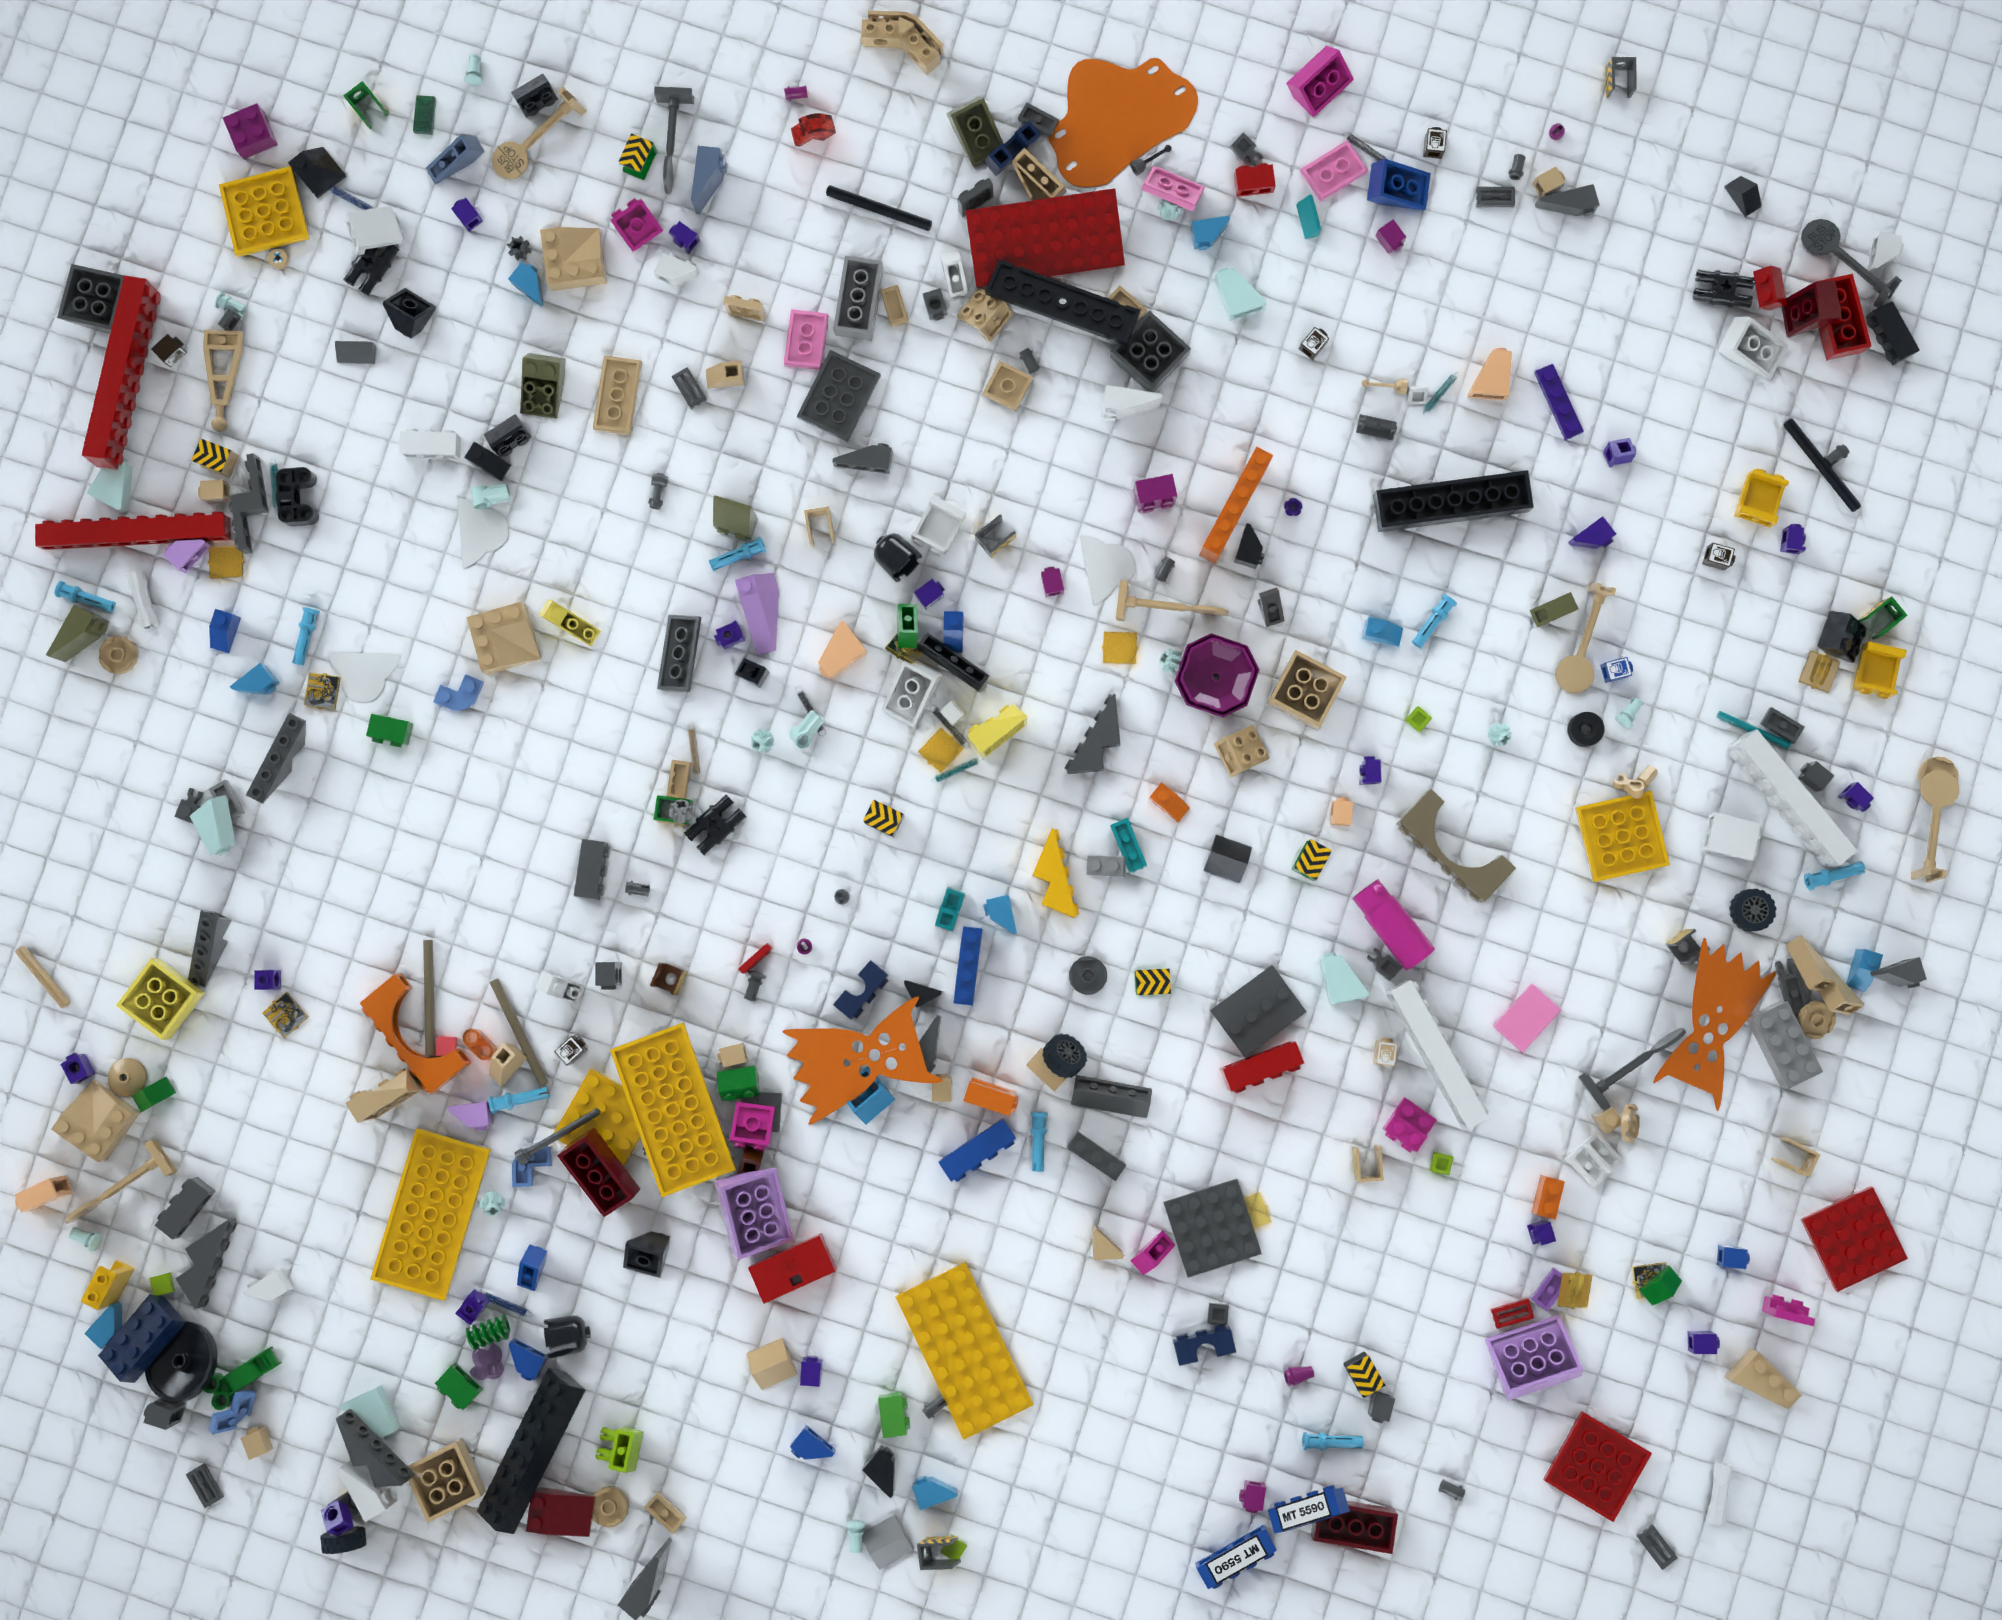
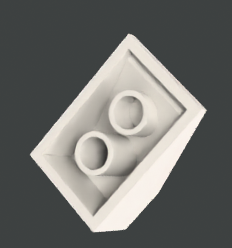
M1735 317L1718 351L1729 360L1767 379H1771L1788 345L1753 318Z
M1106 385L1101 417H1104L1107 421H1115V419L1120 420L1160 408L1162 394Z
M907 657L899 668L881 710L914 728L934 694L943 673L913 658V661Z
M350 1460L337 1469L341 1480L365 1522L384 1512L398 1501L396 1490L393 1487L374 1486L369 1470L365 1466L353 1467Z

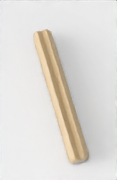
M25 946L19 947L15 951L16 955L59 1007L66 1008L71 1003L69 998Z

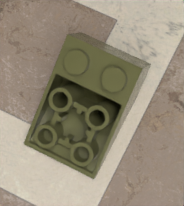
M528 353L522 358L521 414L558 418L565 379L566 358Z

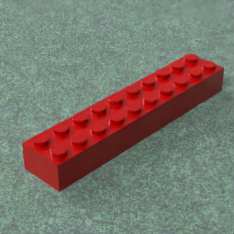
M124 275L81 454L98 468L118 470V466L123 463L124 447L128 443L127 434L132 426V412L136 408L135 400L137 393L140 391V378L144 374V361L149 352L148 344L153 336L152 327L157 319L156 310L161 302L160 293L145 278Z

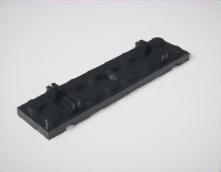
M999 259L985 291L987 296L1125 346L1128 344L1141 311L1140 309L1129 305H1121L1115 300L1052 279L1023 267L1018 268L1013 266L1012 263ZM1065 299L1066 303L1060 304L1059 300Z

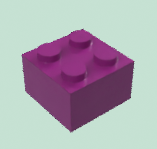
M257 103L222 117L235 150L243 159L278 145L267 116Z
M1173 474L1135 481L1133 492L1138 512L1150 513L1154 511V508L1159 507L1161 509H1169L1175 504L1177 491Z

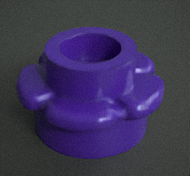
M1290 498L1289 501L1284 503L1285 513L1288 516H1298L1301 513L1303 506L1298 499Z

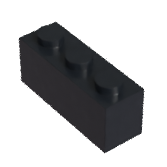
M1893 301L1873 310L1865 316L1868 326L1874 331L1878 344L1884 349L1885 357L1891 362L1892 366L1920 351Z

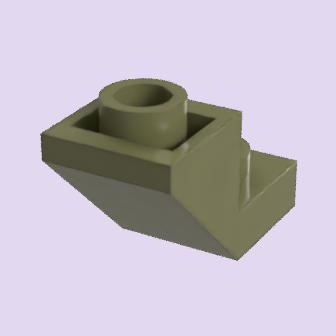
M1569 592L1531 609L1530 613L1538 628L1579 608L1572 593Z

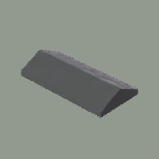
M668 615L657 685L658 690L679 693L690 692L702 617Z

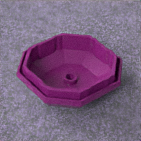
M1210 633L1186 646L1174 682L1187 706L1224 718L1248 706L1260 669L1248 645ZM1218 674L1219 680H1214L1212 676Z

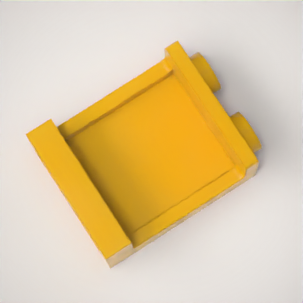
M1763 469L1751 470L1747 473L1734 516L1769 528L1776 525L1779 518L1776 514L1784 489L1789 485V480L1784 479L1781 475L1767 474Z
M1870 641L1862 644L1853 689L1859 690V693L1878 694V697L1883 699H1890V697L1897 695L1898 691L1895 690L1900 661L1906 657L1907 650Z
M119 1260L114 1261L110 1270L103 1266H98L81 1302L96 1310L109 1307L111 1304L118 1302L135 1268Z

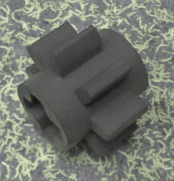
M519 236V238L511 237V243L507 244L508 248L511 249L508 252L509 255H515L517 261L519 258L527 259V254L532 252L528 248L530 245L529 241H524L522 236Z

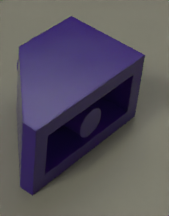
M1602 516L1568 543L1571 546L1598 549L1600 546L1605 548L1614 541L1612 537L1617 533Z

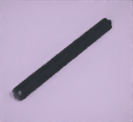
M831 185L826 189V195L831 198L926 231H930L932 227V221Z
M1794 419L1787 420L1783 424L1785 429L1851 512L1857 511L1861 507V503Z

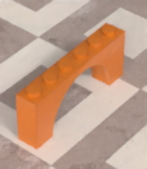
M1256 446L1202 546L1199 554L1200 557L1216 565L1244 509L1265 474L1273 454Z
M397 973L362 1000L360 1005L363 1007V1013L374 1021V1027L385 1035L388 1045L396 1049L398 1058L402 1062H406L410 1067V1073L421 1081V1087L426 1092L432 1094L440 1090L472 1062L461 1048L454 1049L441 1057H429L415 1052L406 1044L399 1030L398 1014L403 999L413 987L402 973Z
M972 1077L963 1101L1010 1116L1011 1112L1015 1113L1019 1098L1014 1090Z

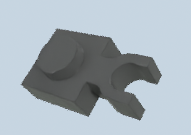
M1244 132L1229 147L1242 161L1247 157L1253 167L1257 165L1253 160L1254 157H1258L1260 161L1264 158L1260 153L1253 150L1257 145Z
M189 788L187 793L188 799H181L174 817L193 824L190 815L201 807L197 805V802L204 793L198 791L197 796L194 797L193 792L195 789Z
M1374 948L1373 951L1377 954V958H1372L1368 955L1367 959L1372 963L1378 964L1375 970L1390 982L1402 969V966L1388 954L1383 958L1380 951Z

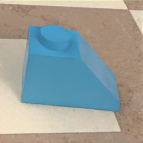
M1222 216L1192 221L1191 234L1194 249L1207 250L1212 247L1227 228L1230 217Z
M521 262L508 280L519 291L542 307L543 296L541 278L537 274L538 270L530 263L526 265Z
M1368 617L1365 620L1361 639L1399 647L1403 628L1387 620Z
M259 663L229 687L237 692L265 695L275 691L276 686L280 683L266 665Z
M1009 895L987 899V904L983 905L985 916L989 915L992 921L1012 934L1017 933Z
M1856 949L1846 984L1850 988L1866 992L1875 978L1871 976L1870 972L1880 968L1883 954L1867 949Z
M120 1302L111 1304L84 1333L100 1349H104L122 1327V1304Z
M926 1476L919 1477L912 1486L920 1510L950 1500L958 1495L957 1488L932 1476L929 1478Z

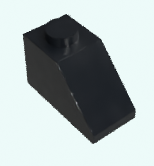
M473 442L464 457L469 463L500 481L504 479L512 466L476 442Z
M1246 523L1234 563L1256 569L1258 564L1262 565L1265 554L1262 553L1263 546L1251 524Z

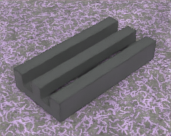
M1515 187L1476 188V207L1515 206ZM1481 193H1511V195H1481ZM1481 200H1511V201H1481Z
M688 367L671 376L690 409L700 405L703 401H707ZM683 374H688L700 394V398L696 397ZM678 377H681L694 401L692 403L677 380Z
M205 1463L185 1474L204 1508L224 1497ZM193 1474H196V1475H197L199 1481L201 1482V1486H202L203 1489L206 1491V1493H207V1495H208V1497L210 1498L211 1501H208V1499L206 1498L204 1492L202 1491V1489H201L199 1483L197 1482V1480H196V1478H195V1476H194Z
M1652 1524L1647 1530H1643L1642 1534L1637 1535V1538L1662 1570L1678 1559ZM1652 1532L1671 1557L1669 1559L1650 1535ZM1645 1537L1649 1539L1665 1562L1663 1564L1644 1540Z

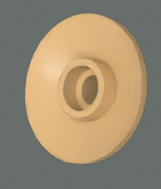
M123 1058L116 1061L108 1072V1084L112 1091L120 1096H132L142 1090L146 1084L147 1073L145 1067L141 1062L133 1058ZM123 1074L127 1076L126 1081L122 1080Z

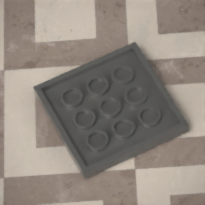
M1237 1178L1163 1202L1187 1278L1262 1254Z

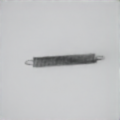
M1349 133L1351 136H1348L1346 140L1356 143L1354 145H1358L1357 147L1361 150H1366L1364 152H1368L1367 154L1370 156L1374 155L1372 157L1381 155V153H1378L1373 148L1370 149L1371 147L1366 143L1359 145L1361 143L1357 142H1361V140L1355 136L1352 137L1353 134ZM1382 155L1374 159H1377V161H1379L1382 159H1386V157Z
M802 689V692L800 693L799 691L797 695L802 704L805 703L804 708L805 710L808 709L807 713H809V709L811 711L813 707L811 704L809 706L810 702L808 699L806 700L807 696L803 694Z
M936 707L933 714L940 719V722L942 721V724L949 732L951 731V734L961 744L965 739L962 734L958 735L959 731L957 733L954 731L956 729L955 726L951 727V724L947 723L946 718L942 717L940 712L938 713L939 708L937 710Z

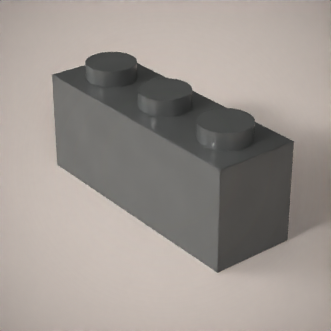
M582 839L574 889L575 897L600 900V897L604 895L605 885H602L603 877H606L608 870L605 863L606 858L610 856L608 843Z
M1079 1131L1075 1133L1067 1145V1149L1114 1181L1118 1179L1126 1167V1163Z
M199 1177L187 1179L181 1186V1192L170 1200L169 1204L171 1205L157 1217L158 1221L154 1226L172 1240L182 1236L216 1192Z

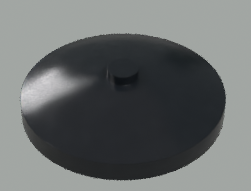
M186 1321L145 1370L147 1383L155 1395L166 1401L183 1402L196 1397L208 1386L215 1373L218 1359L217 1346L212 1334L203 1325Z

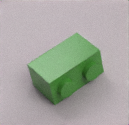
M902 1392L879 1395L878 1403L883 1438L907 1435L908 1429H911L910 1418L905 1415V1409H908L907 1397H903Z

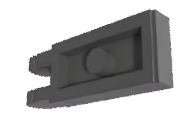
M1792 958L1787 959L1786 962L1790 972L1789 975L1785 974L1782 962L1777 961L1775 962V968L1779 976L1778 980L1783 999L1788 1001L1793 1013L1797 1014L1807 1004L1800 974L1797 973Z

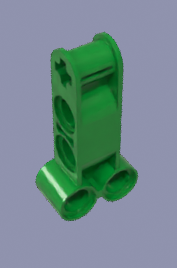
M272 1346L225 1376L221 1373H214L213 1379H215L217 1386L213 1387L210 1381L204 1389V1392L214 1394L211 1400L214 1409L223 1410L232 1405L234 1393L282 1364L272 1351ZM221 1395L225 1396L227 1400L226 1404H223L221 1402Z

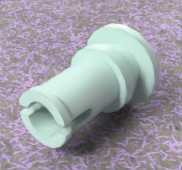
M471 54L468 58L469 66L464 82L468 85L479 86L483 83L480 72L481 57Z
M221 291L217 295L214 304L215 308L222 307L223 310L229 309L239 316L244 315L246 305L233 300L229 295L225 296V291Z
M1632 697L1625 710H1622L1620 715L1615 716V720L1620 725L1631 728L1637 711L1643 705L1642 701Z
M73 1227L69 1233V1238L82 1243L84 1247H88V1250L93 1252L99 1247L102 1241V1234L88 1233L78 1227Z
M861 1520L849 1521L846 1526L849 1528L850 1552L860 1553L862 1552V1535L864 1534V1529L862 1528L866 1527V1523Z

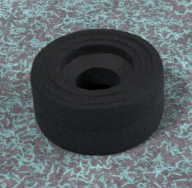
M1581 712L1575 715L1569 721L1567 727L1570 740L1580 747L1595 745L1602 739L1605 732L1603 720L1593 712ZM1583 724L1590 726V734L1585 735L1582 733L1581 726Z

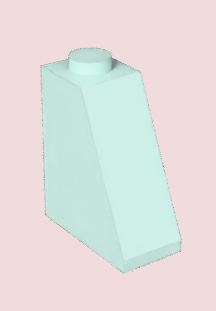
M1223 268L1216 273L1214 280L1229 321L1265 309L1266 300L1235 268Z
M123 457V463L118 466V470L101 467L87 494L127 515L129 512L133 467L127 464L128 460Z
M226 795L209 799L190 815L210 856L217 854L223 856L230 852V848L236 844Z
M1335 952L1324 954V958L1319 959L1329 1004L1370 997L1369 992L1342 955H1336Z
M382 1385L340 1405L345 1412L351 1409L380 1439L384 1438V1440L395 1436V1431L400 1429Z

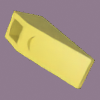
M550 599L546 601L538 614L590 647L601 632L598 628Z

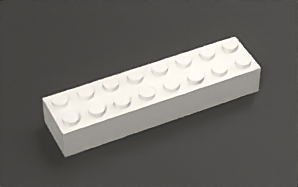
M1757 729L1745 733L1727 747L1731 758L1741 764V769L1747 776H1751L1755 781V787L1765 793L1767 801L1779 810V815L1784 821L1789 822L1793 833L1803 839L1804 846L1809 851H1813L1820 865L1826 868L1840 866L1858 851Z
M1404 980L1384 991L1460 1127L1470 1130L1488 1120L1487 1113L1489 1111L1483 1102L1480 1103L1477 1098L1479 1096L1477 1089L1468 1082L1469 1075L1467 1071L1459 1066L1458 1061L1460 1060L1454 1050H1450L1448 1046L1450 1044L1449 1039L1444 1033L1441 1034L1438 1028L1440 1024L1435 1016L1432 1017L1428 1011L1431 1009L1425 999L1422 1000L1419 995L1421 990L1417 983L1412 982V980Z

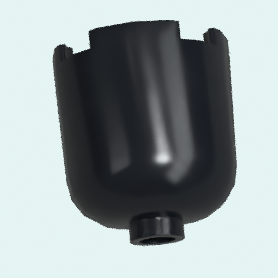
M892 533L881 536L876 541L874 558L895 582H900V577L903 575L908 577L919 565L917 560L922 558V554L901 535Z
M573 1315L544 1319V1324L548 1325V1328H544L546 1348L549 1347V1350H551V1353L547 1354L549 1359L576 1354L585 1349L587 1338H591L590 1326H586L581 1317Z

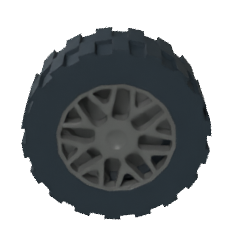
M1756 888L1740 891L1731 900V906H1729L1730 917H1732L1733 923L1738 928L1750 932L1768 928L1774 922V918H1776L1777 907H1775V901L1771 898L1772 896L1767 894L1766 891Z
M1061 1033L1055 1035L1043 1048L1042 1056L1044 1057V1063H1046L1047 1068L1059 1077L1072 1078L1076 1076L1087 1062L1085 1048L1075 1037H1071L1069 1034Z
M363 1526L352 1527L338 1536L328 1532L320 1535L323 1554L349 1552L367 1545L366 1531Z

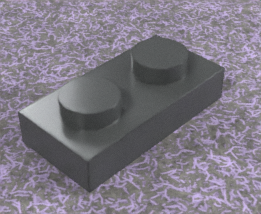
M1028 102L1018 116L1019 122L1025 124L1030 120L1041 134L1049 138L1059 124L1058 118Z
M1773 707L1768 709L1760 722V725L1792 744L1796 743L1805 726Z

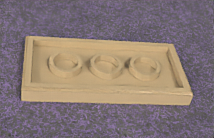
M604 355L593 430L631 435L642 367L641 360Z

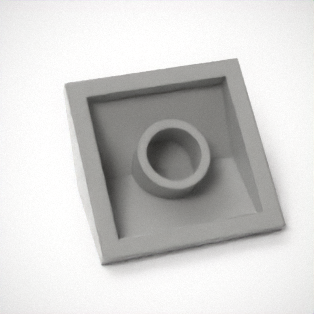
M895 1514L864 1531L862 1535L868 1553L879 1570L914 1550Z

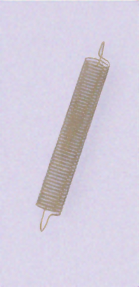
M695 727L694 729H688V732H690L689 744L692 751L693 770L698 755L697 740L696 745H694V737H696ZM698 755V765L696 766L695 772H694V773H697V774H700V773H701V772H700V768H699V755Z

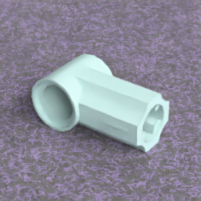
M507 483L489 487L479 485L470 489L475 509H485L490 507L491 504L511 500Z
M811 710L799 726H795L790 730V739L800 749L809 747L812 742L811 737L825 719L814 710Z

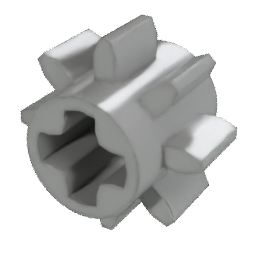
M680 799L675 801V803H671L669 817H673L674 822L685 823L687 820H691L693 806H689L688 801Z

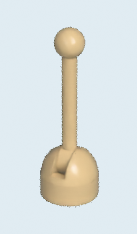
M1399 379L1394 384L1363 380L1361 384L1363 387L1394 388L1398 394L1406 395L1408 379Z

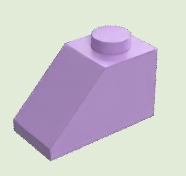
M204 540L175 541L166 547L163 556L178 570L187 573L212 546Z
M489 1101L448 1107L450 1113L469 1128L475 1127L476 1131L485 1130L488 1125L493 1124Z

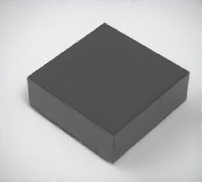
M228 309L218 322V325L224 330L232 331L240 317Z
M1209 1303L1207 1323L1227 1325L1229 1305Z

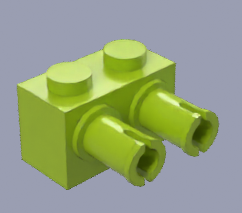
M603 1427L600 1433L604 1435L599 1436L600 1440L613 1442L612 1450L598 1447L596 1453L600 1454H596L595 1458L609 1462L608 1469L623 1473L636 1471L644 1431L629 1427L616 1430Z

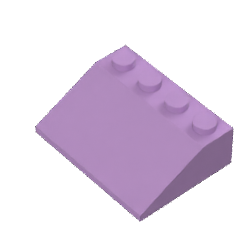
M776 1168L735 1174L715 1181L732 1253L738 1260L793 1241Z
M1559 1315L1485 1339L1507 1401L1582 1376L1583 1367Z

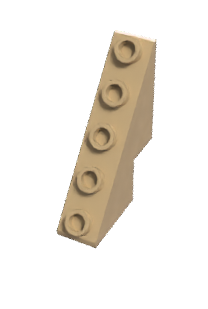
M1802 935L1786 945L1808 989L1820 992L1829 1011L1851 1015L1865 1006L1862 1000Z

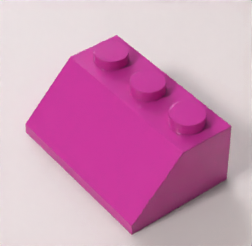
M1325 46L1286 85L1293 98L1312 117H1315L1354 78L1340 50Z

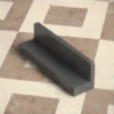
M1076 1075L1071 1104L1147 1118L1151 1104L1152 1089Z

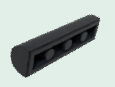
M928 632L917 645V650L978 692L990 676Z

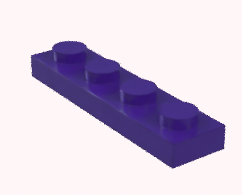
M1554 364L1536 370L1534 374L1564 440L1566 441L1582 434L1584 430Z

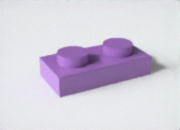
M1552 1268L1530 1299L1548 1312L1559 1297L1563 1274L1557 1269Z

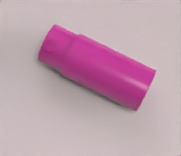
M1379 879L1352 898L1364 913V918L1405 971L1416 966L1435 950V947L1394 895L1388 892Z

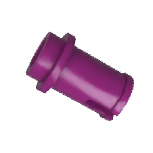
M806 85L784 88L786 100L808 98Z

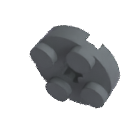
M1081 957L1072 964L1069 970V981L1077 992L1084 995H1092L1104 987L1107 982V970L1104 964L1095 957ZM1086 970H1089L1090 973L1094 974V977H1091L1090 981H1087L1086 978L1082 977V974H1085Z

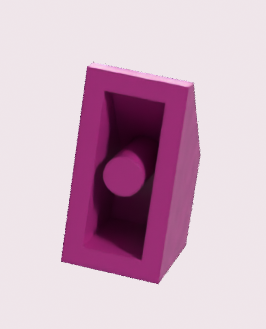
M1162 1230L1141 1248L1130 1261L1142 1275H1145L1159 1265L1175 1244Z

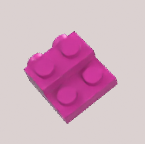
M636 198L626 204L628 208L624 211L618 209L611 214L613 218L610 220L632 252L663 231L643 200L639 199L637 201Z
M1403 1097L1382 1129L1386 1131L1385 1136L1392 1141L1399 1140L1402 1143L1401 1147L1410 1153L1412 1150L1417 1152L1428 1137L1427 1134L1437 1119Z
M736 1102L730 1142L734 1143V1147L745 1148L746 1145L753 1146V1149L757 1151H765V1148H770L775 1107Z
M1772 1294V1297H1764L1762 1312L1777 1318L1813 1327L1815 1323V1318L1809 1316L1810 1308L1804 1306L1803 1301L1791 1299V1302L1784 1301L1783 1296Z

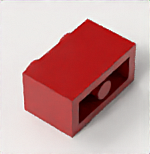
M1261 163L1254 167L1243 165L1236 168L1234 173L1236 197L1274 193L1276 184L1273 164Z
M1770 265L1753 271L1759 308L1771 311L1786 306L1787 301L1781 268Z

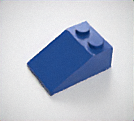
M1388 159L1372 163L1367 201L1384 206L1424 211L1427 205L1431 173Z

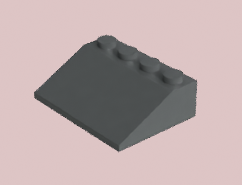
M670 1537L632 1582L618 1603V1606L634 1620H637L640 1616L645 1617L661 1592L659 1588L663 1582L672 1543Z

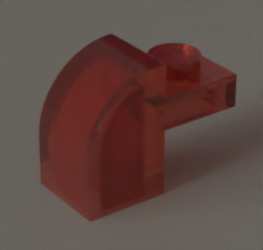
M823 113L801 117L798 119L799 123L790 128L794 144L797 147L803 146L812 139L824 141L836 133L832 115Z

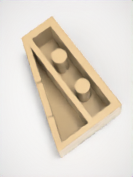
M1025 148L1012 160L1013 167L1031 201L1059 197L1067 192L1065 186Z
M1750 1349L1724 1376L1787 1409L1802 1396L1759 1352Z

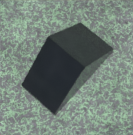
M1739 176L1724 186L1744 217L1762 207L1758 184Z
M743 658L735 675L761 689L770 672L764 666Z
M908 980L904 981V985L911 998L919 997L915 1005L916 1008L937 998L943 992Z

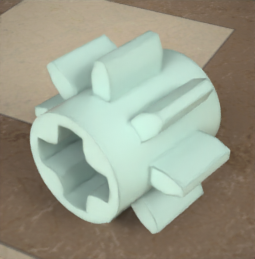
M1162 199L1157 210L1161 211L1160 216L1163 219L1173 220V218L1177 219V216L1180 215L1182 207Z
M1175 649L1164 651L1159 659L1160 664L1163 665L1162 670L1168 673L1178 671L1182 660L1179 657L1181 652Z
M1495 723L1489 728L1487 737L1490 738L1489 742L1494 746L1497 744L1504 746L1510 742L1512 732L1506 723L1502 725Z
M758 729L750 737L752 739L751 746L757 752L762 750L765 754L774 746V737L767 730L762 732L761 729Z
M495 1191L487 1192L483 1195V1200H480V1209H483V1213L489 1216L498 1215L502 1212L501 1208L505 1207V1200L502 1198V1194Z

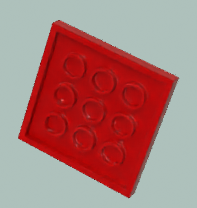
M1871 1186L1800 1219L1834 1290L1837 1292L1908 1259L1874 1188Z
M1581 1411L1543 1480L1614 1522L1652 1453Z

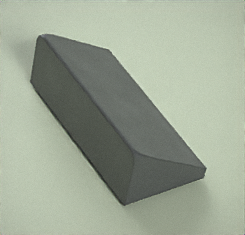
M335 341L337 363L375 364L376 345L373 342Z

